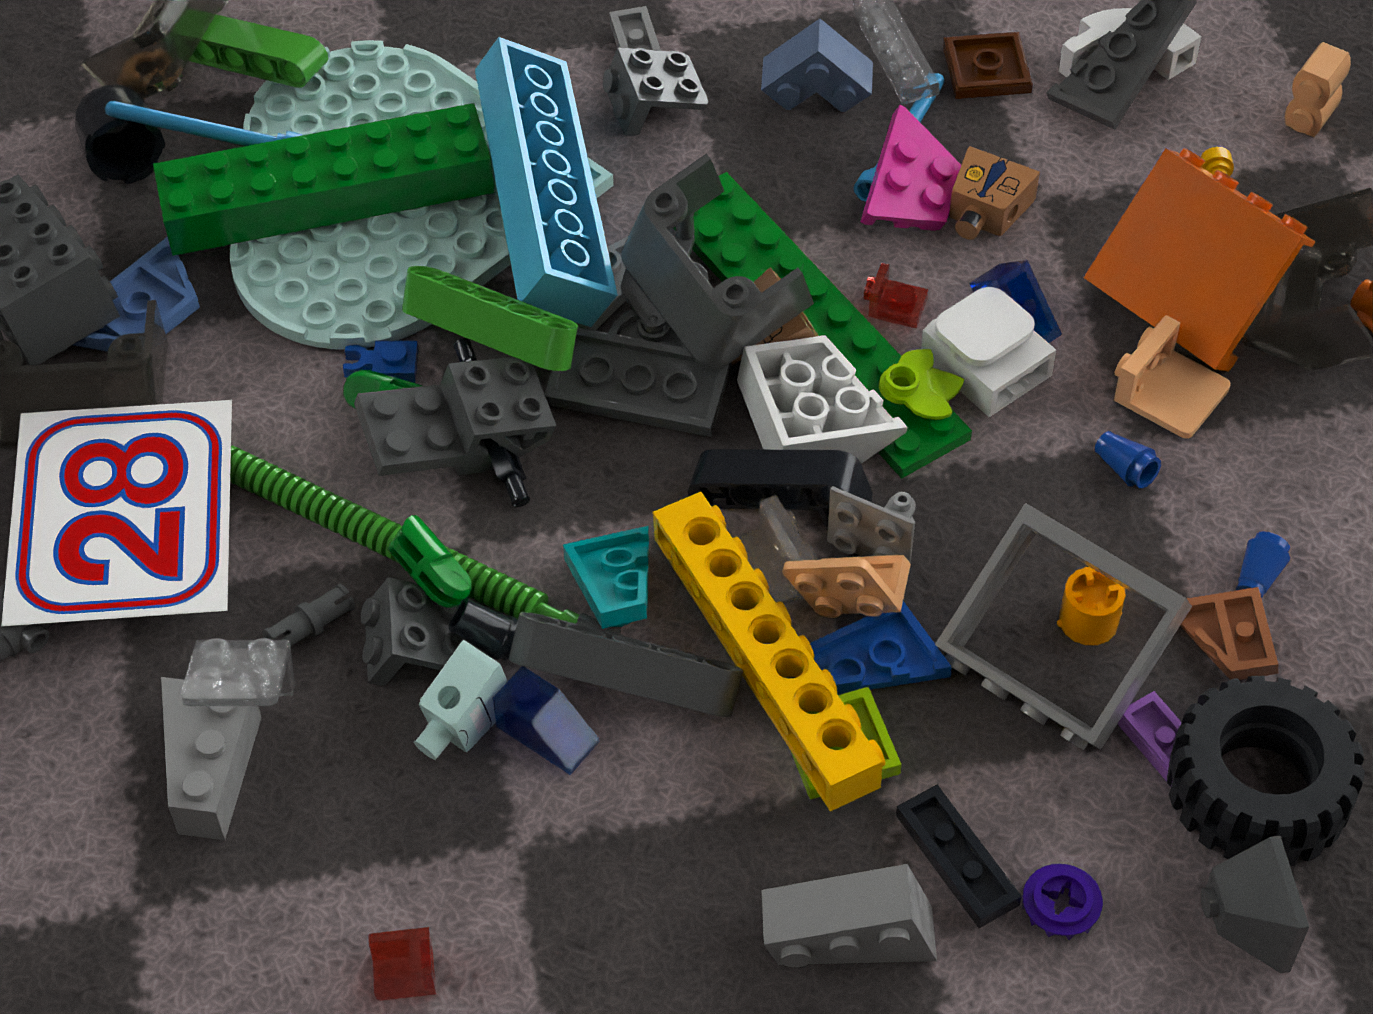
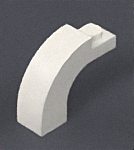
M1132 8L1105 10L1081 19L1078 36L1071 37L1063 44L1059 72L1067 78L1071 74L1070 69L1081 58L1085 60L1099 46L1098 41L1109 31L1113 33L1126 20L1125 15ZM1183 23L1154 70L1169 80L1196 64L1202 36Z

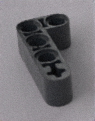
M705 450L698 459L688 488V496L702 492L711 506L717 505L719 509L818 510L827 530L830 489L832 486L869 502H872L873 493L858 458L851 453L841 450Z

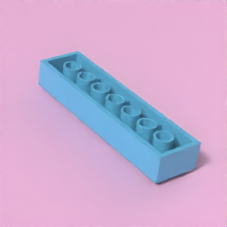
M498 37L476 67L475 74L517 299L575 323L592 327L618 294L567 62Z

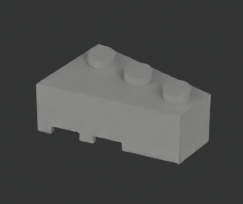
M161 677L168 808L177 833L180 835L225 840L262 718L254 689Z

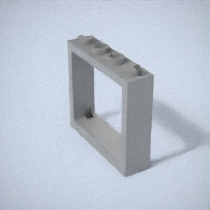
M1025 503L935 645L947 653L945 658L955 670L966 676L971 668L984 676L985 679L981 686L1005 701L1008 694L1011 693L1024 702L1020 711L1045 725L1048 718L1063 726L1064 729L1060 736L1084 751L1088 743L1101 750L1187 616L1192 605L1182 595ZM1035 535L1166 612L1093 728L964 648Z

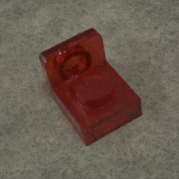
M881 263L876 277L871 275L868 277L863 298L869 301L868 317L917 329L928 299L929 289L889 280L890 264Z

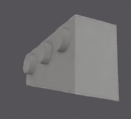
M908 864L762 890L764 946L778 965L802 967L808 964L937 961L932 906Z

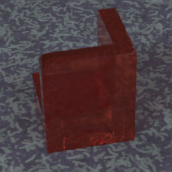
M429 927L368 935L369 948L373 960L374 994L378 1001L436 994L434 953Z

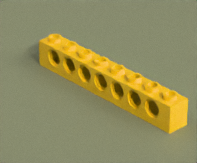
M698 492L653 511L655 541L735 665L744 670L742 676L829 811L831 812L880 789L882 767L885 766V758L880 746L874 739L868 741L861 730L860 719L853 706L849 703L844 705L839 698L837 686L831 673L827 669L821 670L814 660V652L808 639L803 634L797 635L791 626V618L785 605L781 601H774L769 593V585L763 572L759 568L755 570L752 568L740 538L737 536L732 538L727 531L726 521L717 505L711 506L703 493ZM816 711V712H819V713H817V714H809V713H806V712ZM836 746H837V747H842V748H844V749H841V750H833V749H830V747H836Z

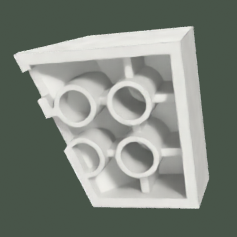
M826 335L745 346L743 349L737 382L763 449L841 450L851 453L862 464L905 434L908 427L899 417L893 419L883 408L884 400L874 389L871 391L867 390L855 376L856 369Z

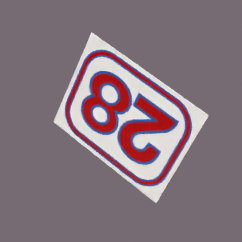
M232 400L21 413L1 627L227 611Z

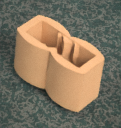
M1322 42L1315 49L1293 80L1292 92L1294 98L1288 104L1285 111L1286 126L1312 137L1318 134L1342 99L1341 83L1348 75L1351 65L1349 52Z

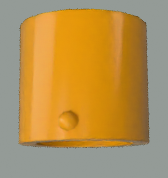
M1090 567L1076 570L1068 577L1065 585L1057 625L1074 642L1083 645H1100L1108 642L1116 634L1126 596L1125 588Z

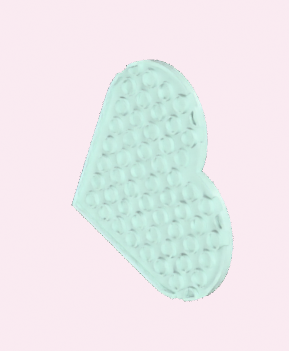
M365 40L352 41L351 48L331 52L328 47H325L329 58L327 63L304 87L296 88L266 80L255 93V103L250 113L245 114L243 129L272 136H277L278 133L286 134V130L307 135L474 103L490 154L477 81L436 54L408 44L403 49L384 47L383 41ZM588 158L596 198H598L614 186L613 174ZM493 165L492 173L495 193L231 244L230 264L234 284L240 299L248 311L271 331L289 340L318 348L345 349L349 345H360L364 348L375 347V341H398L425 329L431 323L402 311L408 267L427 266L436 268L483 286L511 264Z

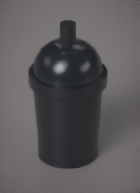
M464 598L452 615L449 631L488 653L489 657L495 660L499 658L508 660L518 619L511 615L505 616L468 598Z

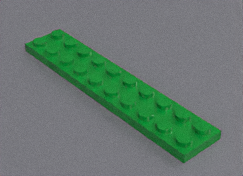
M727 172L719 175L718 177L724 192L694 213L695 241L692 250L722 282L734 276H743L754 282L770 267L782 279L797 267L803 273L814 302L813 305L803 312L819 336H827L856 369L855 376L867 390L871 391L874 389L884 400L883 408L893 419L899 417L908 427L905 434L878 452L901 479L970 441L972 430L953 410L952 415L948 418L928 419L914 414L905 404L892 403L883 397L879 390L880 377L891 365L899 362L901 355Z

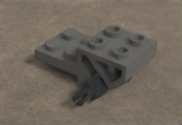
M462 338L453 344L459 363L448 364L440 385L357 393L354 406L379 476L455 467L457 475L486 472L494 468L498 479L506 485L512 506L522 507L529 503L530 497L523 483L526 476L519 457L550 441L556 428L555 420L533 364L515 357L477 361L471 340Z

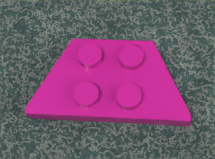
M899 105L892 115L860 222L865 225H873L876 220L893 221V225L896 228L919 227L922 230H940L948 219L952 190L961 164L902 105Z

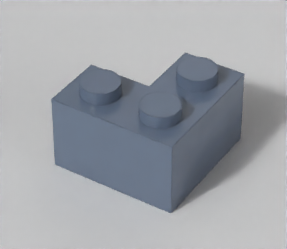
M818 19L763 58L761 90L786 110H791L817 92L839 111L846 112L872 95L873 62L823 20Z

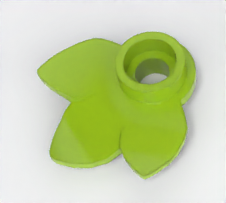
M916 349L904 353L897 364L891 365L883 372L879 381V390L888 401L896 404H905L914 414L920 417L934 420L944 419L952 415V409L948 401L959 393L964 379L952 373L933 368L934 358L931 349Z

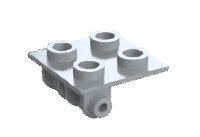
M832 486L830 489L827 542L832 543L843 553H855L862 557L904 555L911 564L915 521L912 515L915 512L916 503L908 493L898 492L889 499L883 508Z

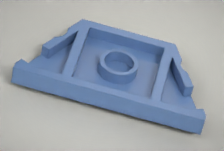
M168 237L110 281L118 295L112 301L120 317L73 345L139 357L200 308L197 295L192 283L188 279L183 262L180 260L179 255L172 256Z

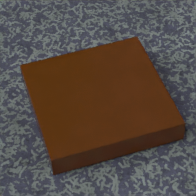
M1019 32L944 37L943 49L955 99L1032 93L1033 83Z

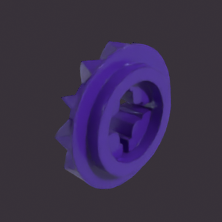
M1068 864L1044 866L1036 870L1028 878L1024 886L1022 909L1026 910L1031 926L1037 925L1045 930L1048 938L1055 934L1066 936L1070 940L1076 934L1082 932L1088 934L1092 926L1100 918L1103 907L1101 890L1096 881L1078 867ZM1065 888H1068L1069 905L1072 907H1066L1063 912L1057 915L1054 909L1055 902L1051 899H1058L1060 894L1064 893Z

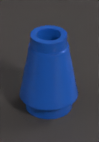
M1111 431L1103 433L1095 444V453L1128 486L1136 485L1139 488H1145L1154 481L1160 471L1161 460L1156 457V452L1152 448L1114 434Z
M1265 531L1258 532L1255 538L1248 540L1236 590L1259 587L1261 598H1263V595L1290 561L1288 553L1290 545L1279 535Z

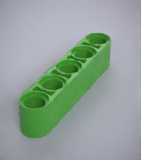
M191 8L184 9L159 36L161 44L168 53L186 61L296 88L304 87L329 59L325 47L313 37Z
M427 266L408 267L402 311L404 313L540 368L553 371L571 369L578 328L575 322L436 268Z

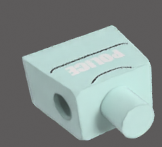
M465 640L459 644L420 699L419 706L428 722V725L413 741L420 751L431 759L436 760L451 742L463 751L468 752L516 700L501 664Z

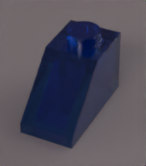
M1028 260L1000 263L969 283L973 293L985 287H994L1005 292L1033 317L1035 323L1034 331L1048 343L1062 335Z
M524 666L492 698L496 727L569 775L574 772L600 742L599 737L561 690Z

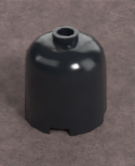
M105 85L92 90L82 98L76 109L75 128L88 165L96 176L104 181H107V178L112 180H124L125 184H132L145 179L154 172L153 164L159 163L158 159L166 143L159 127L108 116L105 106L110 101L144 108L149 107L146 101L133 89L122 85Z

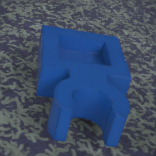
M375 341L374 350H366L360 345L346 346V360H358V362L343 364L344 377L347 378L356 371L371 370L416 383L417 341Z

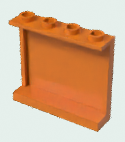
M1165 148L1083 278L1153 327H1156L1165 315L1180 322L1176 343L1213 369L1229 371L1239 358L1232 353L1302 246L1313 247L1315 241L1304 234L1308 227L1295 218L1285 214L1280 219L1269 212L1273 204L1254 192H1250L1248 197L1237 191L1235 188L1239 182L1220 170H1216L1213 175L1202 168L1205 160L1186 148H1183L1180 153Z

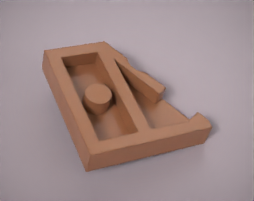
M1259 587L1187 598L1192 608L1180 626L1230 680L1234 678L1243 680L1247 679L1248 676L1278 674V660Z

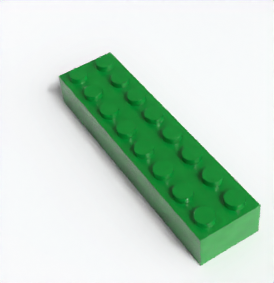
M474 103L153 164L163 222L172 256L495 193L491 157Z

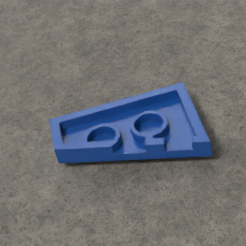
M904 601L901 612L882 613L880 616H867L810 643L814 652V660L821 670L827 669L831 673L837 686V695L869 687L871 690L951 677L952 666Z

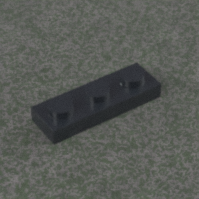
M938 784L897 806L896 817L978 928L1020 906L1021 894Z

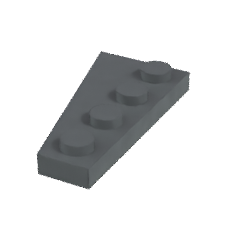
M1141 0L1125 15L1126 20L1113 33L1109 31L1098 41L1099 46L1085 60L1081 58L1070 69L1071 74L1059 85L1055 83L1046 92L1048 99L1115 130L1197 1Z

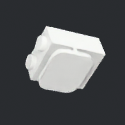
M994 287L981 288L945 310L923 329L921 349L932 350L934 358L933 368L963 378L964 383L960 392L988 417H991L1051 377L1056 349L1034 331L1035 323L1033 317L1005 292Z

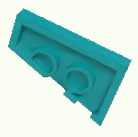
M649 525L563 544L564 560L602 629L623 627L631 622L647 619L650 549Z

